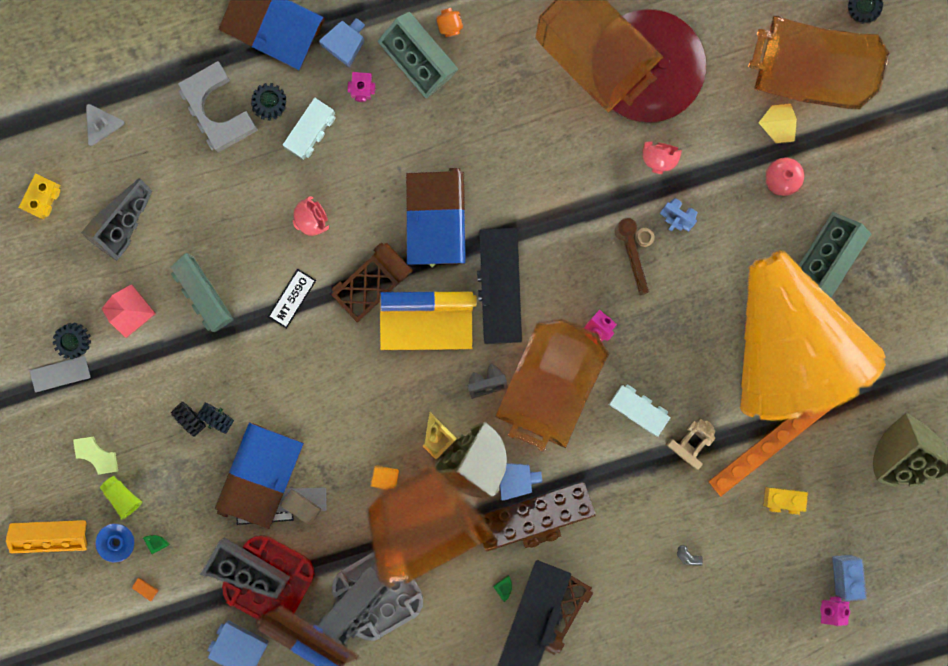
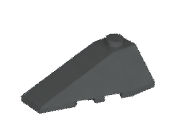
M138 178L99 212L81 233L93 245L117 261L130 245V237L133 230L138 226V218L140 213L144 212L152 190Z

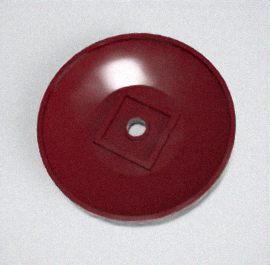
M655 9L633 11L613 21L600 36L592 58L593 80L603 101L620 116L641 123L666 121L685 111L698 96L706 74L704 49L694 30L677 16ZM646 60H653L655 67L653 69L646 68Z

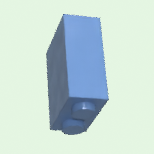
M853 555L832 556L836 595L846 601L866 599L862 559Z
M228 620L225 625L223 623L220 625L216 633L219 635L217 641H212L208 648V652H210L208 658L223 666H257L269 641Z

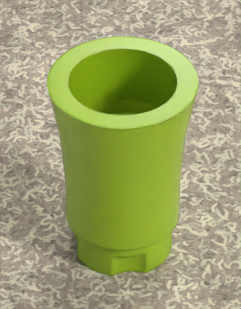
M115 476L108 478L100 486L104 496L115 508L121 520L130 516L142 504V501L130 492L121 481H118Z

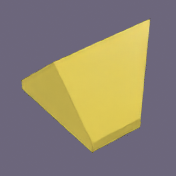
M772 105L759 121V124L775 141V144L795 141L797 119L792 105Z
M430 412L423 447L437 459L457 438Z

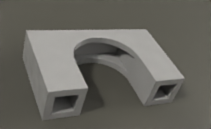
M219 61L178 83L181 88L178 90L183 100L187 99L190 104L188 110L193 117L197 116L199 120L197 126L202 134L204 132L207 134L209 139L206 141L211 150L215 149L218 153L258 131L247 111L222 123L213 122L207 118L204 111L207 96L230 82Z

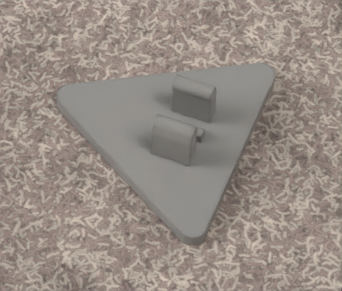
M90 104L86 106L88 144L90 146L95 145L125 124L123 120Z

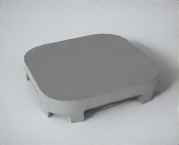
M390 548L375 550L346 567L335 576L332 583L334 598L337 601L341 600L346 594L347 589L358 581L360 574L371 567L391 586L377 607H371L370 615L366 622L358 625V633L356 635L364 640L375 641L380 639L387 633L419 615L423 607V595L402 557Z

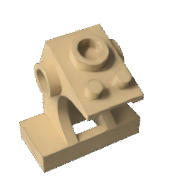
M701 418L698 422L693 421L687 428L689 432L679 444L673 439H670L666 444L697 470L700 469L703 463L696 459V456L705 444L710 446L715 440L713 425L708 421H703ZM694 434L702 439L696 448L687 443Z

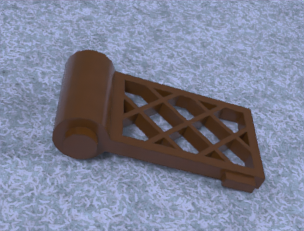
M624 218L615 227V235L625 243L638 292L641 296L647 294L649 289L633 237L637 231V224L631 218Z
M381 242L374 248V255L343 284L339 282L332 288L334 292L331 295L357 323L380 302V291L391 292L413 272L388 243L383 244ZM372 262L378 266V275H367V267ZM357 276L364 277V288H353L354 279ZM367 277H378L377 289L367 288ZM388 277L393 284L388 289H380V278ZM343 289L350 290V301H343L338 294ZM353 290H364L363 302L353 301ZM367 290L377 291V299L374 302H366ZM353 303L363 304V312L358 317L353 312Z
M571 576L570 580L576 584L571 585L569 581V586H567V588H570L572 599L562 601L560 606L563 614L562 618H564L566 626L562 633L556 629L554 630V633H556L553 644H549L545 648V651L552 655H555L556 652L560 654L565 645L562 641L584 601L588 603L593 595V592H591L592 587ZM578 585L586 589L581 597L575 598L572 587ZM573 601L575 610L573 613L565 615L563 604Z

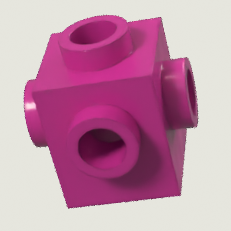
M352 72V81H348V93H351V97L355 101L366 102V99L371 100V94L375 95V83H372V73Z
M598 310L582 331L600 345L604 339L608 342L614 335L612 330L617 324L601 310Z
M830 596L829 600H822L820 608L821 624L833 626L848 625L850 615L848 601H842V598L837 596Z

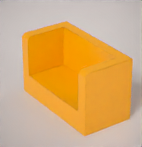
M375 466L371 486L394 491L399 470Z

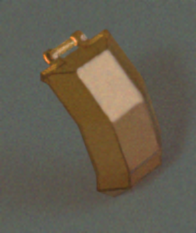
M553 0L539 16L535 39L608 113L622 99L631 106L634 103L633 100L651 82L654 83L658 79L650 70L663 56L607 0ZM644 75H646V77L636 86V88H635L629 95H627V92H628Z
M773 16L769 31L765 29H758L757 31L758 39L752 60L749 62L750 68L759 70L755 90L805 103L859 110L881 91L890 52L879 34H861L823 29L788 20L781 16ZM765 39H767L768 41H767V44H766V48H765L763 60H762V63H761V62H760V58H761L762 50H763V47H764Z
M562 318L537 323L495 416L512 424L509 437H515L534 445L542 452H544L548 441L566 448L591 390L609 356V352L598 334ZM518 427L543 437L542 441L517 430Z

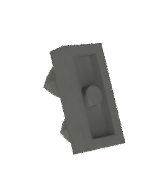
M491 363L487 371V379L484 380L481 375L473 372L469 379L468 388L473 399L507 389L508 385L505 374Z

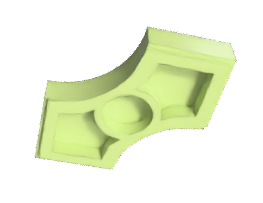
M94 436L73 440L76 459L81 458L91 462L96 468L98 475L118 472L116 453L102 450L97 445Z

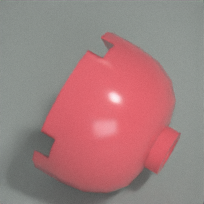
M651 141L644 143L643 161L648 167L652 168L653 173L663 174V171H670L679 163L682 150H678V147L659 142L658 145L654 146Z
M779 158L772 162L766 170V185L776 195L790 196L803 185L805 178L804 170L801 164L794 159Z
M309 196L295 207L293 225L297 230L308 236H316L329 229V225L326 226L325 224L328 219L318 201L314 203L311 200L313 197Z

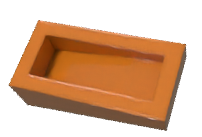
M140 578L136 580L132 589L149 601H153L159 591Z

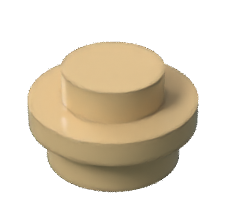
M648 228L639 229L635 235L636 243L641 247L650 246L654 241L652 230Z

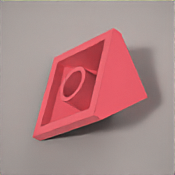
M132 284L113 294L102 307L108 321L125 338L156 314Z

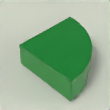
M158 535L143 537L151 554L170 545L166 539Z
M509 575L493 585V588L503 602L509 598L512 591V582Z

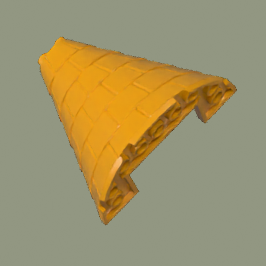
M777 251L767 259L756 260L749 267L747 317L744 336L746 341L740 409L745 415L753 417L757 414L762 420H783L798 418L803 411L807 410L817 413L859 394V387L870 386L881 375L886 365L884 360L886 356L883 349L785 251Z

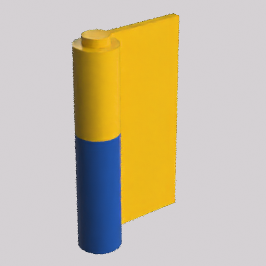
M472 291L380 292V350L472 349V310L477 305L476 295H473Z

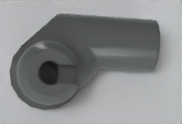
M685 545L678 547L677 556L685 565L702 566V556H692Z

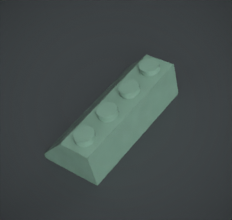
M410 11L397 17L377 41L426 99L448 82L459 70Z
M832 212L799 266L829 297H832L871 236V233L862 223Z
M188 253L181 256L171 266L173 270L171 275L177 283L180 281L184 287L181 290L187 299L191 298L193 301L192 308L196 314L202 315L204 319L202 323L208 331L211 329L212 332H216L234 319L195 258Z

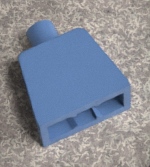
M357 18L350 26L341 21L319 42L322 47L350 67L364 43V38L359 32L365 25Z
M506 463L505 474L500 483L501 500L531 493V484L542 483L541 472L530 473V468L527 464Z

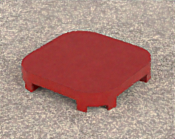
M260 535L249 539L243 545V549L290 576V579L277 598L224 581L222 588L226 603L255 619H258L261 614L265 615L267 612L278 607H282L294 615L314 577V567L311 561L304 555L271 537Z

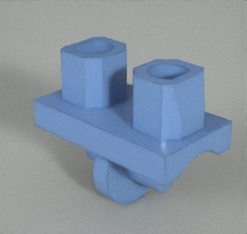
M676 198L670 203L668 202L660 214L666 217L665 221L670 224L668 230L671 232L674 228L680 231L684 229L689 232L697 222V211L692 208H688L686 212L681 211L679 208L682 203Z

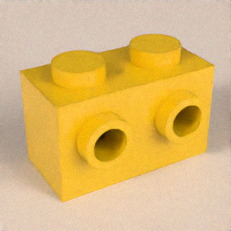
M35 173L18 208L41 219H45L51 213L53 200H56L61 190L59 188L61 185Z
M765 487L763 506L768 507L771 512L781 513V509L789 510V514L800 515V511L806 512L808 492Z

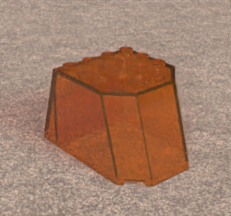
M434 467L431 469L425 468L416 477L406 478L402 481L401 485L386 489L384 494L380 495L367 509L378 578L387 588L393 587L394 583L404 581L405 584L495 537L483 517Z

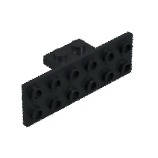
M481 229L479 231L481 271H477V279L482 285V290H478V301H482L484 343H521L518 229Z
M539 560L535 561L497 666H539L545 648L549 644H553L555 640V627L560 625L563 614H560L562 610L560 606L572 575L570 572Z

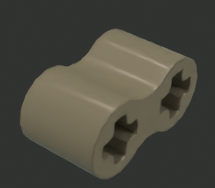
M294 489L290 490L281 503L285 510L310 526L321 511L319 506Z

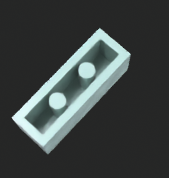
M314 98L283 143L284 148L302 160L306 157L309 158L314 151L313 146L316 141L320 142L324 137L325 132L323 131L327 125L330 127L336 118L334 110Z
M628 384L626 386L621 385L608 405L658 437L671 418L667 415L668 411L661 406L656 408L651 405L653 401L646 396L639 397L636 395L635 392L637 390Z

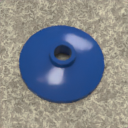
M121 524L105 526L96 537L98 554L109 562L125 560L134 549L135 542L132 532ZM115 539L120 541L118 546L114 545Z

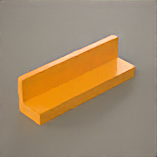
M86 520L11 523L8 528L6 544L9 553L87 550L88 546L85 537L87 523Z

